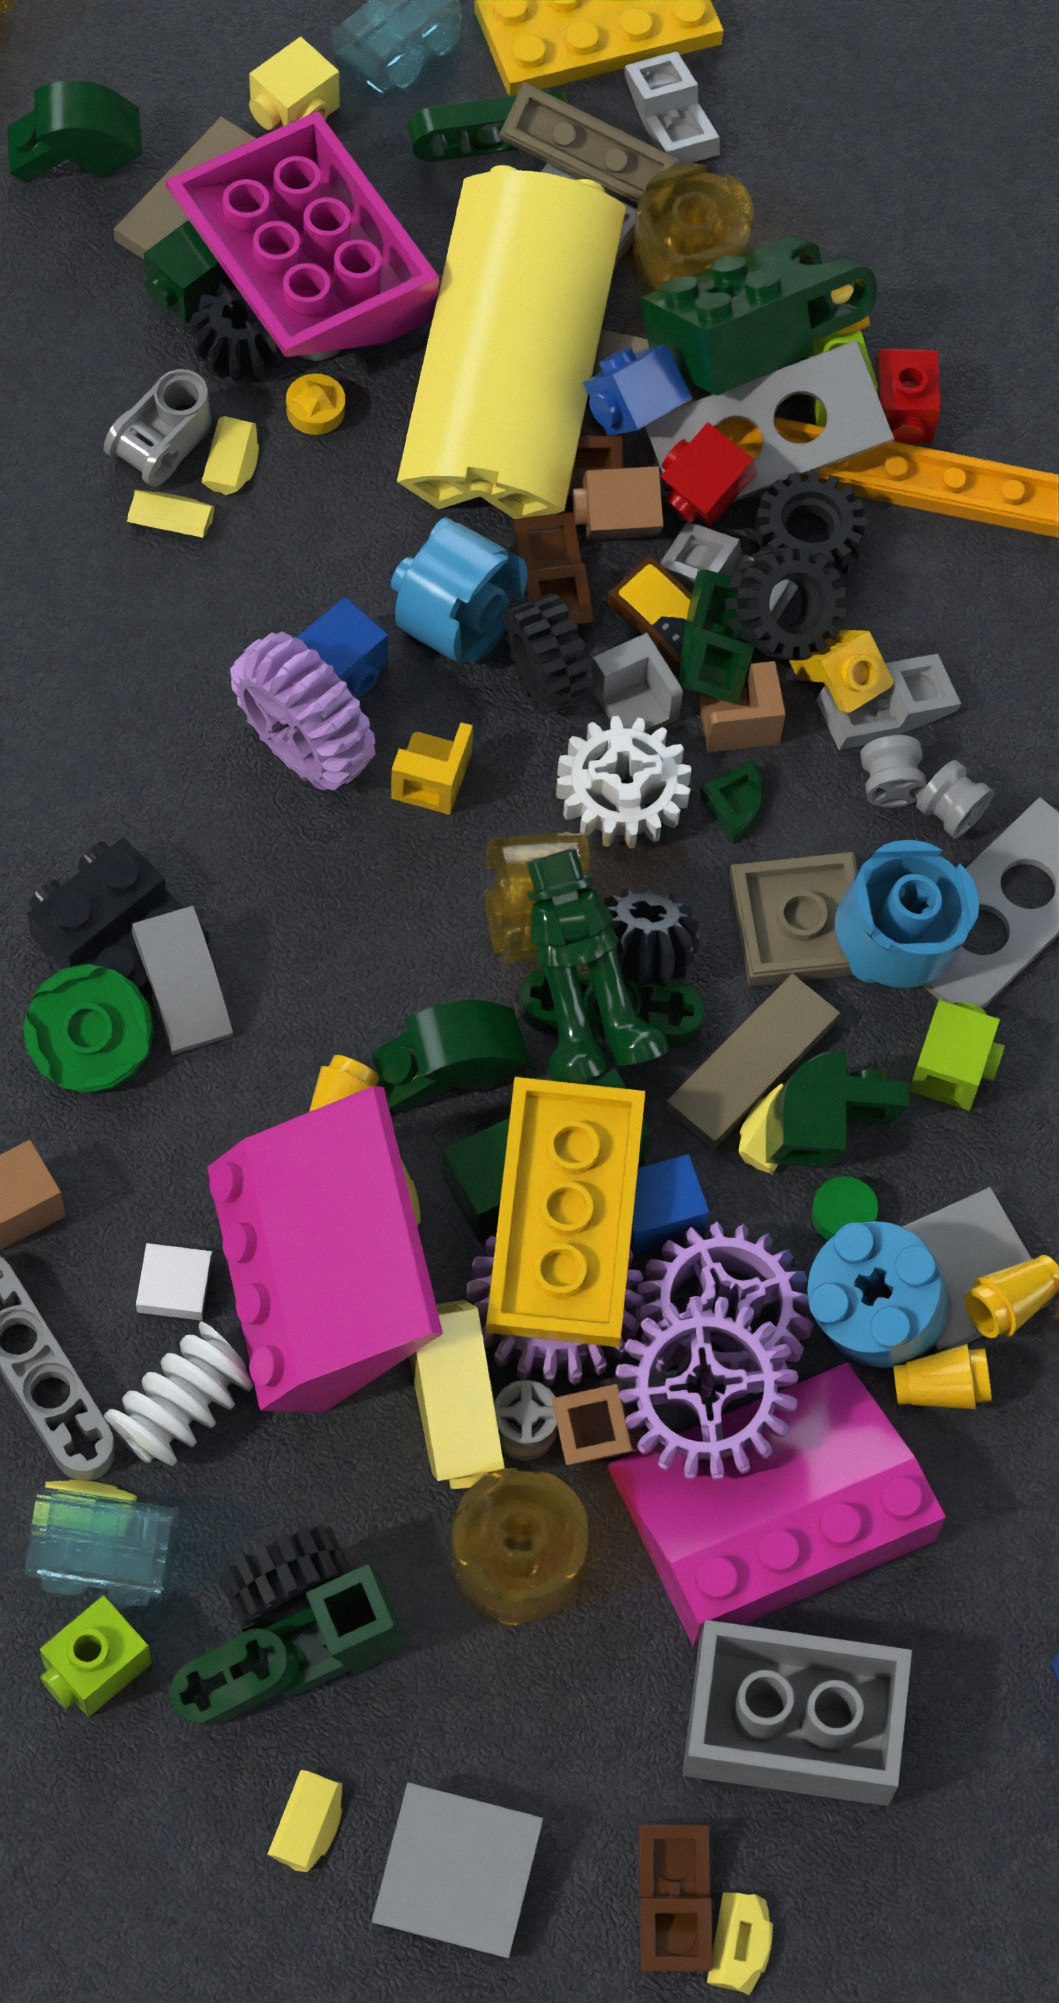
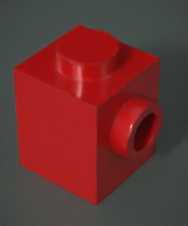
M879 349L874 375L879 388L878 398L894 441L910 445L933 443L940 413L938 350Z
M707 422L690 442L682 439L670 450L662 462L661 467L665 471L660 478L665 491L669 493L665 497L664 502L688 523L691 524L697 517L710 528L757 475L754 459Z

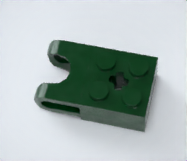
M796 235L787 236L741 256L719 258L711 264V268L690 277L672 278L666 281L661 289L641 297L648 346L650 349L667 344L682 378L718 396L814 354V341L862 321L874 310L877 297V282L875 275L868 267L850 259H839L822 264L818 245ZM799 256L800 262H794V259ZM854 281V290L848 301L843 304L834 303L831 291Z

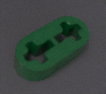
M258 1628L247 1631L180 1668L171 1683L170 1697L172 1706L179 1716L190 1722L209 1726L224 1723L288 1688L298 1674L300 1663L298 1650L289 1638L280 1633ZM260 1647L276 1652L277 1658L268 1664L271 1675L267 1676L257 1672H248L243 1675V1670L260 1661V1653L258 1651ZM201 1678L215 1683L227 1680V1684L214 1690L209 1695L210 1707L194 1703L193 1697L202 1691L199 1681Z

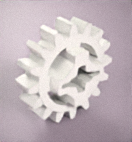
M612 716L610 730L602 731L594 722L589 723L587 741L572 736L569 739L568 755L560 756L558 761L557 775L560 778L557 779L556 796L559 799H565L563 812L565 819H575L581 816L580 834L586 837L595 829L602 831L603 846L609 847L614 841L615 835L624 836L628 848H635L637 834L643 832L650 840L656 842L660 840L661 823L675 828L679 822V808H687L690 788L686 786L690 784L691 766L681 764L684 748L681 744L666 748L667 730L663 727L656 730L652 735L645 733L643 718L638 717L632 729L623 728L619 716ZM647 803H653L649 807L643 809Z

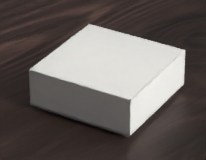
M146 1243L136 1301L137 1313L203 1321L213 1260L212 1251Z

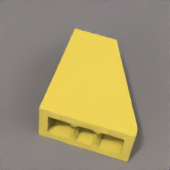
M466 1300L436 1304L443 1334L409 1356L431 1472L437 1481L449 1479L451 1489L479 1486L490 1482L489 1472L505 1469L479 1312L477 1307Z

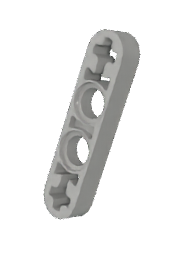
M0 1257V1301L5 1308L0 1311V1337L7 1328L16 1324L29 1326L37 1333V1341L34 1347L24 1354L12 1355L0 1347V1372L62 1472L74 1480L92 1481L100 1478L110 1470L115 1460V1443L111 1429L13 1269ZM47 1378L61 1379L70 1387V1395L67 1401L54 1409L42 1408L32 1399V1392L35 1386ZM81 1409H83V1410L86 1412V1413L78 1414V1412H79ZM75 1417L77 1427L88 1442L100 1439L95 1444L97 1456L94 1459L86 1461L85 1457L80 1453L71 1457L68 1456L74 1451L71 1435L64 1424L68 1423L72 1418ZM57 1427L55 1431H51L49 1428Z

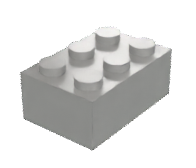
M705 1620L698 1645L682 1776L889 1806L899 1785L912 1650Z

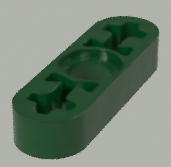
M558 90L543 91L571 105L569 97L565 93ZM518 94L433 106L418 111L410 118L407 125L414 155L423 161L437 162L520 150L497 138ZM502 123L494 128L481 129L489 124Z
M541 968L530 973L522 983L519 1004L520 1014L525 1023L531 1028L544 1033L558 1034L555 1007L551 1011L541 1009L540 999L543 995V990H550L544 969ZM577 971L582 993H585L584 1002L593 1031L597 1039L605 1040L602 1018L597 1015L593 1007L597 998L590 972ZM624 980L631 1004L638 1017L641 1000H649L646 1022L660 1026L666 1036L668 1047H683L692 1043L698 1037L704 1017V1003L696 990L686 984L668 982L667 986H660L652 981L645 982L640 987L637 981ZM669 1005L682 1006L681 1013L684 1017L681 1020L680 1026L668 1024L666 1014L669 1010Z

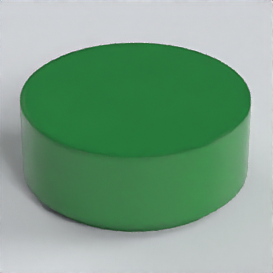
M839 1176L829 1179L820 1186L815 1194L811 1209L813 1225L817 1232L829 1241L846 1224L875 1222L878 1214V1201L873 1190L865 1182L857 1178Z

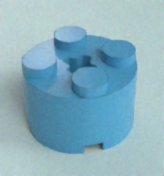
M443 518L434 526L429 540L423 545L414 559L411 557L403 559L393 574L391 588L398 592L395 606V624L402 632L460 664H463V659L474 664L486 657L503 638L504 631H506L503 625V617H505L504 612L509 605L511 597L513 595L522 600L526 589V563L511 551L468 527L456 523L449 518Z
M917 840L890 842L876 850L856 873L837 907L835 932L840 948L849 961L851 972L858 979L867 983L878 982L897 988H911L927 984L943 975L968 938L979 913L977 889L972 877L960 863L956 868L948 860L940 856L943 851L942 849L930 843Z
M854 1222L844 1225L821 1248L809 1273L808 1299L810 1311L821 1329L839 1351L859 1364L873 1368H890L918 1355L922 1356L934 1347L947 1326L951 1310V1300L945 1276L926 1244L914 1233L901 1226L886 1222ZM883 1285H887L892 1292L890 1298L878 1297L874 1305H872L867 1298L872 1290L879 1291Z

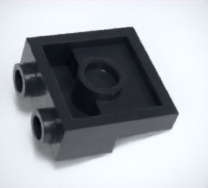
M124 837L111 847L105 842H99L92 846L78 863L80 872L63 885L57 880H52L44 884L34 894L30 901V908L32 910L27 913L30 934L63 969L85 964L112 969L133 982L144 996L152 988L132 935V924L183 909L184 907L166 890L165 878ZM200 924L206 944H208L209 932Z

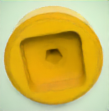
M308 374L296 379L290 385L286 394V412L290 423L297 430L310 435H322L336 429L342 423L345 416V393L342 386L335 379L324 374Z

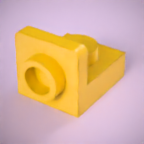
M840 630L836 638H824L828 647L823 651L810 652L811 657L803 659H788L799 681L824 682L825 686H828L841 712L850 713L893 686V678L870 631Z

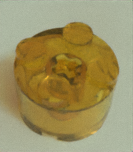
M687 163L669 167L653 176L648 182L646 191L639 200L636 211L633 259L640 276L650 287L657 291L662 288L666 281L672 278L690 277L711 268V264L719 258L741 256L749 252L754 207L748 191L735 177L725 172L723 178L706 172L707 165Z
M555 832L492 837L489 840L485 856V870H497L493 880V888L485 889V908L492 947L495 954H503L501 963L537 961L538 946L530 943L532 905L537 902L529 901L526 894L527 891L534 889L527 862L559 851L576 848L584 874V871L588 870L590 862L589 844L584 833Z
M507 1468L484 1476L464 1494L453 1521L450 1558L456 1584L464 1597L475 1608L497 1619L500 1623L509 1626L545 1618L562 1608L578 1589L584 1574L589 1546L588 1521L584 1506L576 1493L564 1481L555 1475L542 1471L539 1474L529 1471H517L518 1468ZM512 1538L514 1542L521 1545L529 1540L532 1542L531 1550L528 1552H523L521 1549L512 1551L507 1548V1542Z

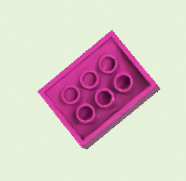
M318 111L166 180V189L285 357L384 344L433 321L438 298L439 276Z
M372 1086L249 1136L207 1167L210 1179V1192L214 1198L223 1238V1252L228 1261L236 1298V1311L242 1325L250 1362V1375L255 1385L260 1411L325 1413L443 1334L384 1087Z
M848 1362L777 1392L797 1399L795 1411L784 1412L774 1409L773 1416L783 1420L789 1426V1430L785 1437L776 1436L766 1429L763 1431L761 1436L769 1442L772 1448V1454L766 1459L758 1455L751 1445L745 1448L743 1451L748 1457L750 1464L749 1471L745 1473H740L737 1470L732 1456L722 1458L724 1467L723 1479H712L710 1460H698L696 1478L693 1480L687 1479L684 1476V1465L687 1457L677 1454L673 1466L668 1471H665L658 1465L660 1455L666 1448L660 1442L652 1451L646 1454L638 1451L608 1464V1470L693 1647L699 1645L705 1620L745 1625L936 1541L946 1516L915 1456ZM762 1399L721 1416L723 1440L739 1433L753 1420L760 1408ZM701 1425L678 1434L689 1440L703 1442Z

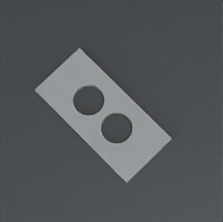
M857 340L766 374L721 395L716 396L713 394L673 409L645 426L661 467L667 454L679 441L685 439L690 442L707 422L715 428L730 419H745L753 423L761 432L763 439L760 454L754 460L757 475L734 501L769 489L778 479L785 483L788 480V475L791 473L799 472L801 477L808 474L809 471H817L894 442L892 432ZM797 394L815 397L824 405L827 411V423L823 432L815 440L803 444H796L785 440L777 432L774 425V417L779 405L788 397Z
M1041 797L966 868L977 889L979 910L991 912L1002 920L1008 933L1007 943L1001 950L989 955L974 954L961 947L942 976L937 980L922 985L938 1000L949 1003L967 1002L984 1009L1059 935V812ZM1022 864L1033 865L1042 869L1053 882L1054 897L1049 903L1036 909H1025L1014 905L1005 897L1001 888V877L1008 869Z

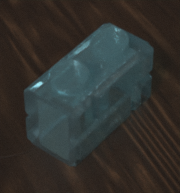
M369 0L333 30V55L335 63L354 80L358 78L361 85L379 99L385 97L396 86L406 88L414 82L421 71L422 65L436 53L439 55L447 54L458 42L461 35V3L459 0Z
M46 1487L37 1495L35 1501L25 1576L42 1579L41 1589L50 1593L80 1595L84 1585L109 1589L108 1600L131 1606L149 1605L150 1596L161 1598L168 1589L180 1508Z

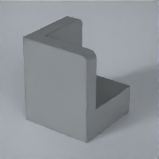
M648 633L593 657L591 675L593 676L594 685L591 686L594 690V695L610 720L612 716H619L623 728L632 729L637 718H643L645 722L644 732L647 734L679 720L683 695L682 688Z

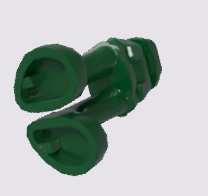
M576 848L559 851L528 861L527 867L534 889L527 891L526 894L529 901L537 902L532 905L530 943L538 946L537 965L543 966L551 990L558 1022L559 1043L549 1059V1072L552 1081L575 1083L598 1076L608 1068L605 1055L593 1031L576 970V966L586 963L592 978L604 1027L605 1044L611 1063L619 1066L633 1065L652 1060L669 1051L668 1043L660 1026L641 1020L631 1004L616 947L620 939L610 926L614 918L593 887H587L594 883L591 873L583 874Z

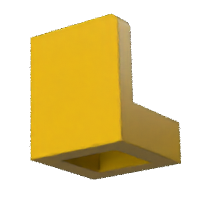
M461 722L454 742L421 732L413 733L407 750L399 748L391 769V799L451 815L472 755L473 725Z

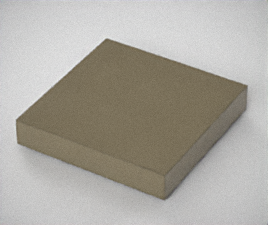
M854 852L731 865L729 877L748 987L783 983L792 973L801 981L854 975L851 972L848 959L840 948L835 932L837 907L858 872Z

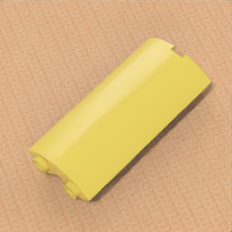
M505 165L495 166L490 172L464 178L397 478L399 484L435 508L442 509L481 496L513 519L556 514L565 510L588 392L583 382L592 377L626 205L606 194L602 185L588 179L573 180L548 173L520 171Z

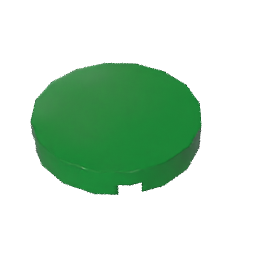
M91 964L65 968L44 981L34 994V999L29 1005L28 1013L26 1012L23 1025L27 1053L40 1073L63 1089L86 1094L113 1090L135 1076L149 1056L154 1034L150 1005L138 987L115 970Z

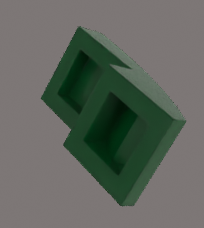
M707 569L698 570L685 625L679 684L682 689L733 705H739L754 645L739 641L737 638L744 633L743 630H731L728 622L729 619L738 617L737 609H726V598H737L738 591L728 588L732 577Z

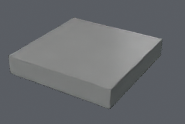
M991 1187L903 1226V1228L919 1237L929 1248L945 1276L951 1300L949 1320L941 1338L931 1349L933 1354L967 1344L984 1336L972 1324L964 1306V1295L972 1289L975 1279L1031 1260L1029 1253ZM1053 1297L1048 1302H1046L1040 1309L1049 1306L1051 1304Z
M407 1782L371 1923L509 1958L543 1818Z

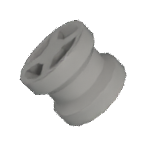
M891 735L872 740L864 745L860 755L862 768L870 774V778L865 784L867 800L872 805L885 808L901 807L917 802L927 785L926 775L918 769V764L922 760L921 743L911 736Z
M953 760L939 770L926 785L917 800L916 807L926 816L936 815L943 821L945 832L954 839H957L965 834L982 816L993 799L994 791L985 783L975 784L967 777L966 768L957 760Z
M530 1380L513 1382L503 1388L495 1399L494 1408L501 1450L511 1458L524 1461L539 1458L547 1453L556 1441L558 1426L552 1398L556 1397L548 1387L540 1382ZM514 1421L521 1426V1430L515 1426Z

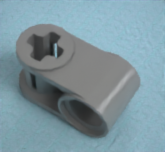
M177 369L167 372L160 377L158 382L131 410L126 411L112 425L104 441V452L112 459H124L142 472V479L149 486L157 487L164 483L173 474L179 463L200 441L206 438L211 430L212 418L205 381L199 374L191 370ZM182 405L193 406L184 411L174 410V408Z

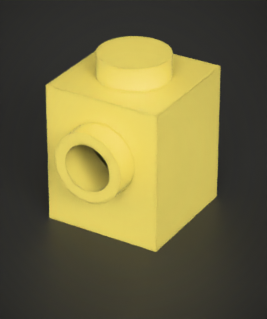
M302 37L296 39L249 73L251 99L249 107L256 121L267 130H277L316 111L326 120L329 114L340 107L339 70Z

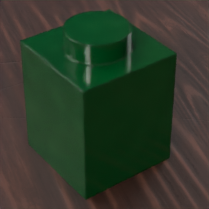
M189 220L144 252L146 272L144 285L148 295L157 306L164 310L170 308L185 323L192 318V313L199 311L198 303L201 300L202 294L217 297V289L221 282L230 290L235 286Z

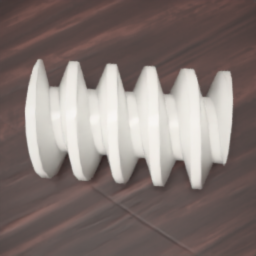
M202 1321L199 1323V1330L203 1339L195 1335H186L179 1343L184 1358L172 1353H167L162 1358L161 1366L166 1377L156 1372H148L142 1378L143 1389L147 1396L130 1390L124 1395L122 1401L128 1415L113 1409H109L104 1415L107 1424L124 1445L148 1464L154 1458H157L173 1467L178 1460L169 1443L176 1439L192 1448L197 1441L188 1424L194 1420L211 1429L216 1424L208 1408L212 1401L231 1410L235 1403L227 1389L230 1383L248 1392L254 1387L241 1357L218 1332Z

